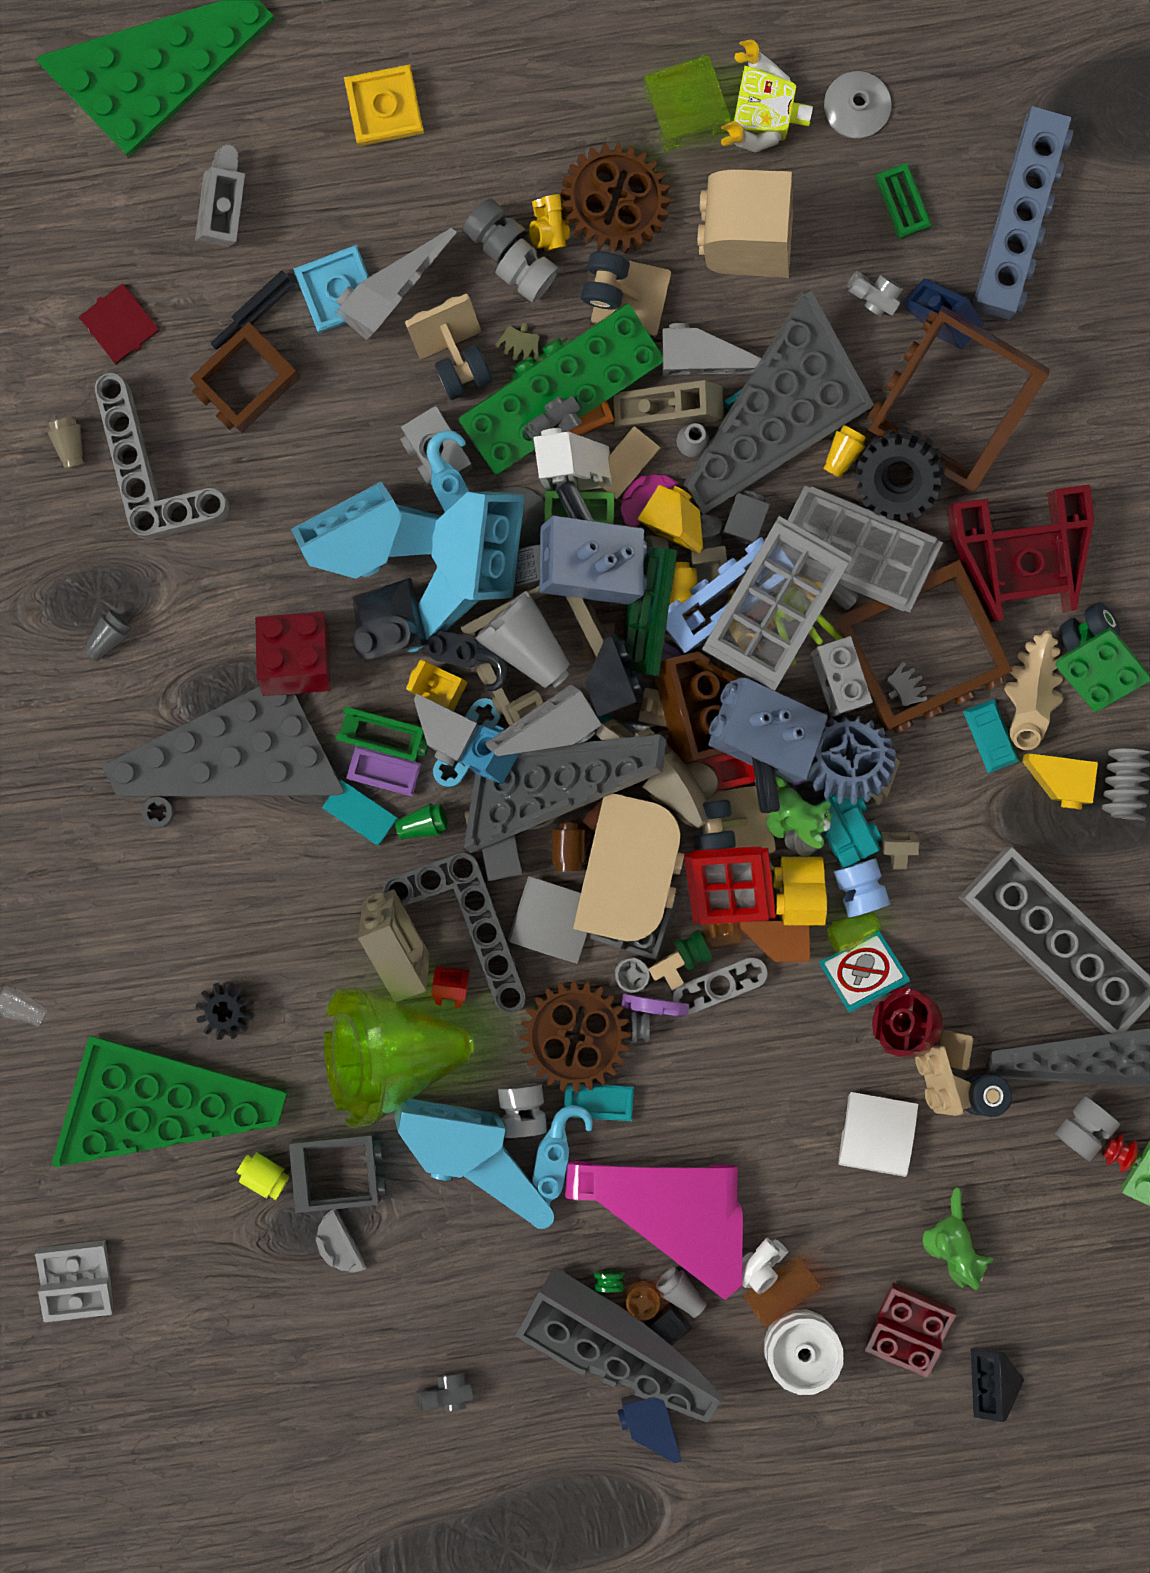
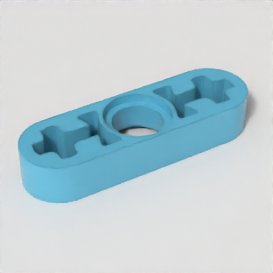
M483 698L474 702L465 718L477 723L480 717L476 712L479 707L485 709L490 705L493 707L491 713L495 717L492 721L485 720L482 726L493 730L498 725L501 715L496 711L491 699ZM437 760L433 768V775L435 780L442 786L454 787L463 780L470 768L458 762L454 769L458 776L455 779L449 777L447 781H444L442 779L443 772L440 770V767L443 764L449 765Z

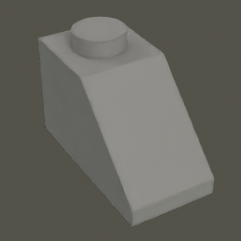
M416 694L414 703L427 745L437 751L434 757L450 766H453L455 761L465 765L460 760L479 725Z

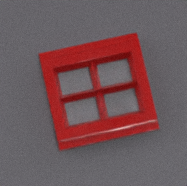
M754 846L695 850L691 853H684L693 923L703 925L767 921L769 918H776L768 848Z

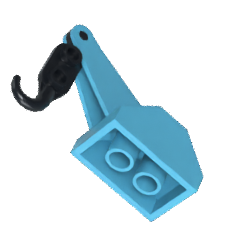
M467 492L435 522V530L432 535V558L438 567L418 605L428 645L408 651L421 652L426 650L433 660L461 667H474L484 663L493 664L497 669V679L493 684L485 686L486 691H496L505 684L508 677L506 661L480 644L475 637L447 630L479 600L513 598L525 495L511 492Z

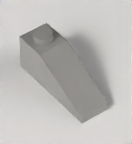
M673 323L669 325V328H663L662 376L751 375L761 360L760 357L698 328H689V324Z
M569 685L485 744L496 756L568 746L576 742L582 743L587 741L595 734L594 730L602 724L582 692Z

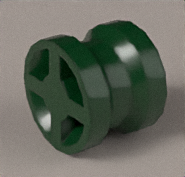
M699 929L692 932L691 937L685 940L679 938L674 941L688 972L695 969L696 964L702 961L708 963L713 960Z

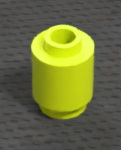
M257 1152L253 1158L246 1155L236 1172L241 1175L239 1183L266 1199L269 1196L274 1200H277L290 1178L289 1175L284 1173V1168Z

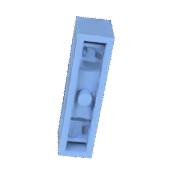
M762 537L745 549L748 554L737 562L732 558L717 570L720 575L709 583L707 579H704L690 590L693 596L681 604L679 600H676L669 605L666 631L684 655L689 654L709 638L726 606L710 617L711 623L695 635L692 634V631L703 625L705 618L699 610L686 620L683 616L697 606L700 608L704 607L744 577L746 569L750 567L764 543ZM777 544L769 559L792 572L795 566ZM764 566L756 582L759 583L771 572L774 576L759 587L756 584L753 586L769 594L787 579ZM749 593L738 612L742 614L761 599Z

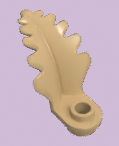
M1049 630L1044 631L1042 635H1035L1033 639L1036 643L1027 642L1025 644L1029 654L1019 652L1017 658L1024 666H1011L1013 671L1010 673L1017 679V682H1008L1004 686L1006 694L1016 706V713L1010 727V738L1018 748L1023 750H1032L1041 743L1050 722V713L1063 702V695L1053 690L1054 687L1063 682V676L1053 673V670L1057 669L1055 666L1057 659L1054 658L1060 654V649L1054 647L1057 645L1058 640L1052 637L1053 634Z

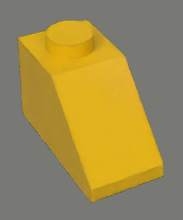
M658 485L637 520L659 537H665L667 540L699 554L703 549L700 510L690 502L692 496L677 486L670 490Z
M1037 754L1023 755L1022 762L1052 800L1062 801V808L1082 810V804L1093 803L1098 762Z

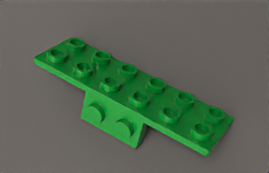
M624 304L571 341L567 337L562 341L560 337L553 339L542 348L543 354L534 360L531 356L527 357L514 367L516 372L511 375L513 381L459 417V422L494 474H499L535 449L534 441L526 432L524 425L540 414L547 413L544 406L561 395L565 401L572 396L580 407V410L576 413L581 418L663 362L662 354L630 304Z

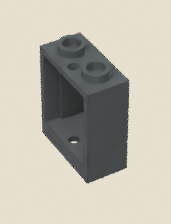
M374 1132L297 1139L289 1143L295 1213L378 1205L381 1201V1195H386L384 1174H378L377 1161L383 1160L381 1140H375ZM365 1144L369 1193L312 1198L308 1149Z

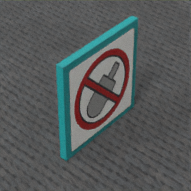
M880 931L819 962L848 1013L910 982L909 977Z

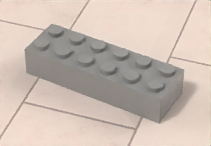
M1004 847L958 897L1105 1035L1126 1032L1150 1006V975L1012 847Z

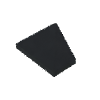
M971 1348L974 1418L1004 1422L1010 1414L1024 1379L1003 1351Z

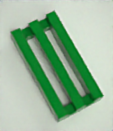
M908 163L875 175L874 179L898 240L905 238L909 234L913 235L920 230H926L931 227L932 224ZM897 174H902L920 222L916 224ZM887 178L890 180L908 227L904 228L885 180Z

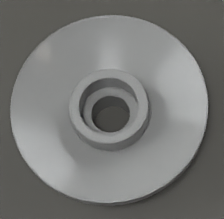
M862 71L848 72L839 76L829 86L824 99V113L830 126L842 136L852 139L867 138L879 132L886 124L891 112V97L885 84L876 76ZM860 96L865 100V104L857 106L853 102V98Z

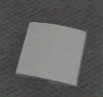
M528 876L507 941L577 964L587 932L573 929L581 893Z
M106 1240L37 1248L35 1257L40 1279L38 1294L44 1322L112 1315V1286Z

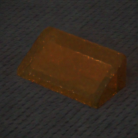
M799 1255L775 1272L778 1275L777 1280L764 1293L757 1294L752 1288L743 1295L764 1327L773 1323L820 1288L819 1283Z

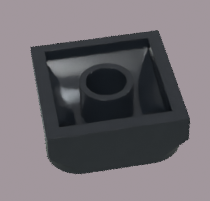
M411 578L352 597L357 626L353 636V647L357 655L363 658L365 663L374 662L428 645Z

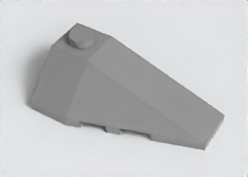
M452 228L448 229L367 278L355 290L348 286L336 300L340 308L335 314L367 340L416 283L423 271L428 268L452 239L456 231Z

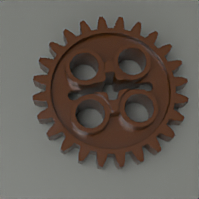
M603 143L600 154L591 147L588 152V159L580 154L576 161L578 166L570 164L568 169L570 176H564L562 185L566 188L561 190L560 198L567 201L562 203L563 210L561 212H571L567 216L565 223L566 225L577 224L573 235L577 236L584 232L586 234L585 245L595 240L597 241V251H600L603 245L607 244L609 245L610 253H614L617 245L621 246L624 253H628L630 243L639 250L643 244L642 238L651 242L654 237L653 231L658 233L661 231L663 226L661 221H665L669 213L664 208H668L671 199L664 195L668 193L670 187L666 184H660L665 176L664 172H653L657 164L656 161L649 164L644 162L646 152L636 157L634 156V146L632 145L625 153L622 152L620 143L616 144L614 151H610L607 144ZM621 172H625L626 178L611 224L606 225L604 220ZM606 173L611 177L612 181L603 182L599 180L597 174ZM637 184L642 187L644 192L640 194L634 193L630 190L629 185ZM590 203L597 204L602 209V212L593 213L588 210L586 205ZM628 215L633 219L634 223L624 224L618 216Z
M575 980L572 981L570 990H565L560 982L558 983V993L556 994L549 988H546L545 992L548 999L543 1001L535 997L534 1000L539 1008L537 1010L527 1008L526 1012L533 1018L531 1021L521 1022L522 1026L529 1029L528 1034L519 1036V1039L529 1041L530 1046L521 1050L524 1054L532 1053L533 1058L527 1063L528 1067L538 1064L540 1068L537 1071L536 1077L538 1078L547 1073L549 1075L548 1086L553 1084L556 1079L560 1080L561 1091H564L567 1083H572L574 1091L578 1092L582 1082L585 1083L590 1091L592 1090V1080L595 1078L604 1085L603 1073L607 1072L615 1076L616 1072L611 1065L614 1062L624 1064V1060L618 1056L619 1051L624 1052L630 1049L626 1045L621 1044L622 1039L631 1037V1033L621 1031V1027L626 1025L629 1020L618 1019L617 1017L623 1010V1007L619 1006L612 1009L610 1004L614 996L611 995L605 1000L601 998L602 987L598 988L595 993H591L590 982H586L583 990H578ZM559 1006L568 1007L573 1014L571 1022L567 1025L556 1024L552 1017L554 1009ZM583 1006L585 1012L580 1034L585 1035L584 1042L578 1041L576 1044L572 1065L568 1067L565 1065L570 1039L565 1037V1033L574 1029L578 1008ZM599 1014L605 1019L606 1025L601 1033L594 1034L587 1029L586 1020L590 1015ZM551 1039H558L564 1045V1053L558 1059H551L545 1054L544 1046ZM590 1047L596 1051L598 1058L596 1064L592 1067H584L579 1063L578 1053L582 1048Z

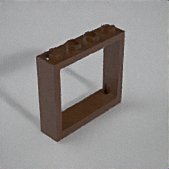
M942 306L938 314L933 311L930 312L921 327L922 330L926 331V334L920 344L916 341L912 342L903 357L904 360L908 361V364L902 373L896 370L885 387L891 391L885 402L883 403L878 400L868 416V418L873 420L868 430L880 437L884 435L885 431L893 429V433L899 431L900 427L886 419L944 323H947L1031 373L971 469L944 453L940 457V461H945L943 474L975 492L1045 382L1050 368L952 310Z
M960 560L928 574L919 595L954 579L996 668L893 716L851 628L893 607L873 600L832 621L836 631L843 638L849 636L852 638L873 702L871 705L882 728H884V732L893 728L895 734L914 726L911 719L923 713L926 719L945 711L942 704L955 699L957 705L976 696L973 691L974 689L985 684L987 689L990 690L1005 683L1004 675L1013 671ZM898 588V589H896V590H894V591H892V592L898 593V591H899L900 588Z

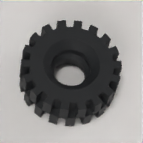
M900 428L897 433H893V429L885 431L882 437L876 436L863 452L857 464L858 470L855 473V481H859L856 489L858 495L864 494L865 498L862 502L866 507L870 504L875 506L873 513L879 516L881 511L888 513L886 519L894 520L896 515H900L901 521L908 520L911 514H914L916 518L922 515L925 508L928 510L933 505L935 499H937L945 475H943L945 461H940L942 453L939 447L935 450L932 448L934 442L932 439L927 437L924 441L919 438L921 432L914 430L912 435L907 434V428ZM897 461L908 463L914 471L913 480L903 486L893 483L888 477V467L892 463Z

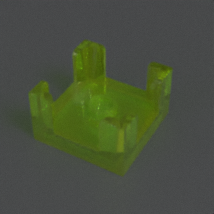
M709 54L644 75L643 91L647 103L652 104L660 127L659 138L664 152L680 147L682 138L712 129V136L727 131L725 129L722 130L721 126L729 123L731 118Z

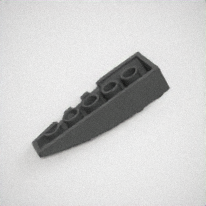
M555 1267L539 1291L515 1335L576 1373L584 1376L587 1372L603 1377V1383L616 1387L619 1383L635 1390L636 1396L647 1400L649 1397L661 1399L667 1408L707 1423L723 1399V1396L688 1360L643 1322L614 1302Z

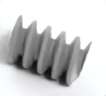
M1117 748L1108 751V755L1117 760V762L1107 764V769L1116 775L1105 778V782L1113 786L1114 789L1107 790L1103 794L1104 797L1113 801V803L1102 805V810L1110 813V817L1145 821L1146 817L1136 813V810L1147 807V803L1139 800L1138 796L1149 793V790L1139 786V783L1150 780V776L1141 772V769L1150 767V762L1142 758L1143 755L1150 754V751Z

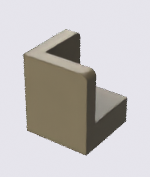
M725 546L702 549L700 554L691 551L689 554L691 568H697L698 583L704 579H707L709 583L720 575L717 570L727 562Z

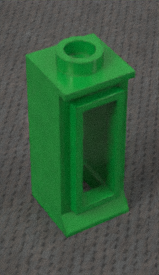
M344 707L343 713L345 718L341 732L336 735L337 741L416 763L419 756L425 757L428 745L422 727ZM360 721L412 735L408 751L356 737Z

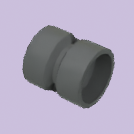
M488 198L468 217L462 231L475 244L483 243V251L496 263H500L508 250L519 239L525 237L527 231L513 217L505 218V210L493 198Z

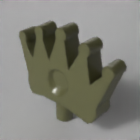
M522 323L520 331L509 325L495 346L499 348L500 344L506 342L505 350L503 351L505 356L514 347L513 361L517 360L522 350L524 353L523 360L529 357L531 351H533L535 359L539 356V335L527 333L529 325L526 323Z

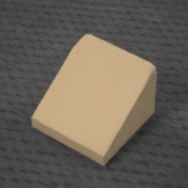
M943 1031L940 1046H944L946 1049L950 1067L961 1070L969 1069L973 1044L972 1036L965 1033Z

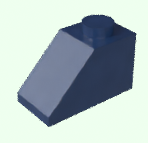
M925 278L902 302V305L923 324L931 311L938 314L941 307L945 306L980 328L984 326L968 298ZM944 323L937 335L939 339L961 350L972 339L947 323Z
M635 1394L623 1397V1409L617 1410L622 1430L629 1429L632 1440L673 1463L681 1462L679 1447L664 1401L655 1397H649L647 1400Z

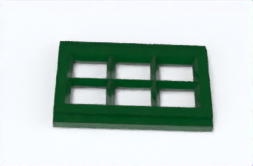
M647 547L643 566V574L647 577L646 590L642 597L628 605L623 638L629 647L632 657L631 660H628L631 671L659 676L677 550Z

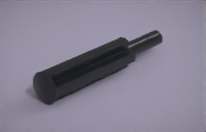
M281 270L231 316L234 321L211 341V346L218 350L248 322L253 325L295 286L290 276Z

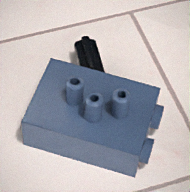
M569 481L560 485L556 489V493L569 518L552 516L541 525L540 593L630 605L643 596L647 586V577L643 574L644 559L647 554L644 529L594 522L575 483Z
M741 678L730 681L721 694V702L723 704L719 715L711 723L709 729L711 738L708 746L753 765L760 812L764 814L777 812L780 810L775 776L790 783L807 779L828 716L750 679Z

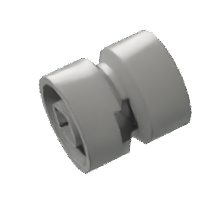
M519 239L500 261L495 274L510 286L517 284L518 293L533 304L548 290L558 275L560 268L545 256L538 258L537 250L524 239Z
M541 1083L518 1084L498 1088L500 1108L506 1112L501 1117L505 1126V1138L527 1137L547 1132L545 1113L539 1110V1107L544 1103ZM520 1110H526L524 1117H520Z
M1084 1096L1073 1110L1075 1117L1073 1119H1066L1057 1129L1055 1135L1079 1155L1091 1162L1102 1148L1100 1141L1102 1139L1109 1140L1119 1128L1120 1123L1104 1109Z

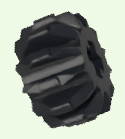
M219 982L213 984L214 994L208 990H204L201 993L208 1003H196V1009L205 1011V1015L196 1018L197 1022L202 1023L208 1020L209 1024L204 1029L205 1034H210L217 1028V1040L224 1038L226 1030L231 1039L237 1038L236 1027L243 1032L249 1029V1026L242 1018L253 1019L255 1015L251 1011H245L244 1008L254 1004L253 999L245 1001L240 999L246 993L244 987L233 994V982H227L224 991ZM224 1002L228 1003V1009L233 1010V1014L227 1016L226 1020L223 1019V1013L218 1011V1007L224 1005Z

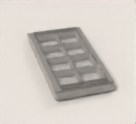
M804 486L788 518L789 522L852 557L837 584L903 612L904 610L911 612L943 545V542L937 540L936 537L897 521L886 519L885 516H878L868 509L812 486L811 488ZM779 540L778 545L795 566L803 552ZM808 556L801 568L825 579L831 571V568Z
M779 516L702 650L775 691L852 557Z

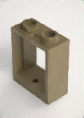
M395 890L386 893L378 892L369 896L362 904L358 939L394 1003L425 992L427 989L430 953Z

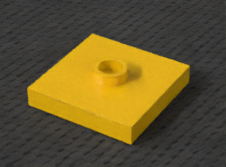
M410 64L344 77L358 147L424 134Z

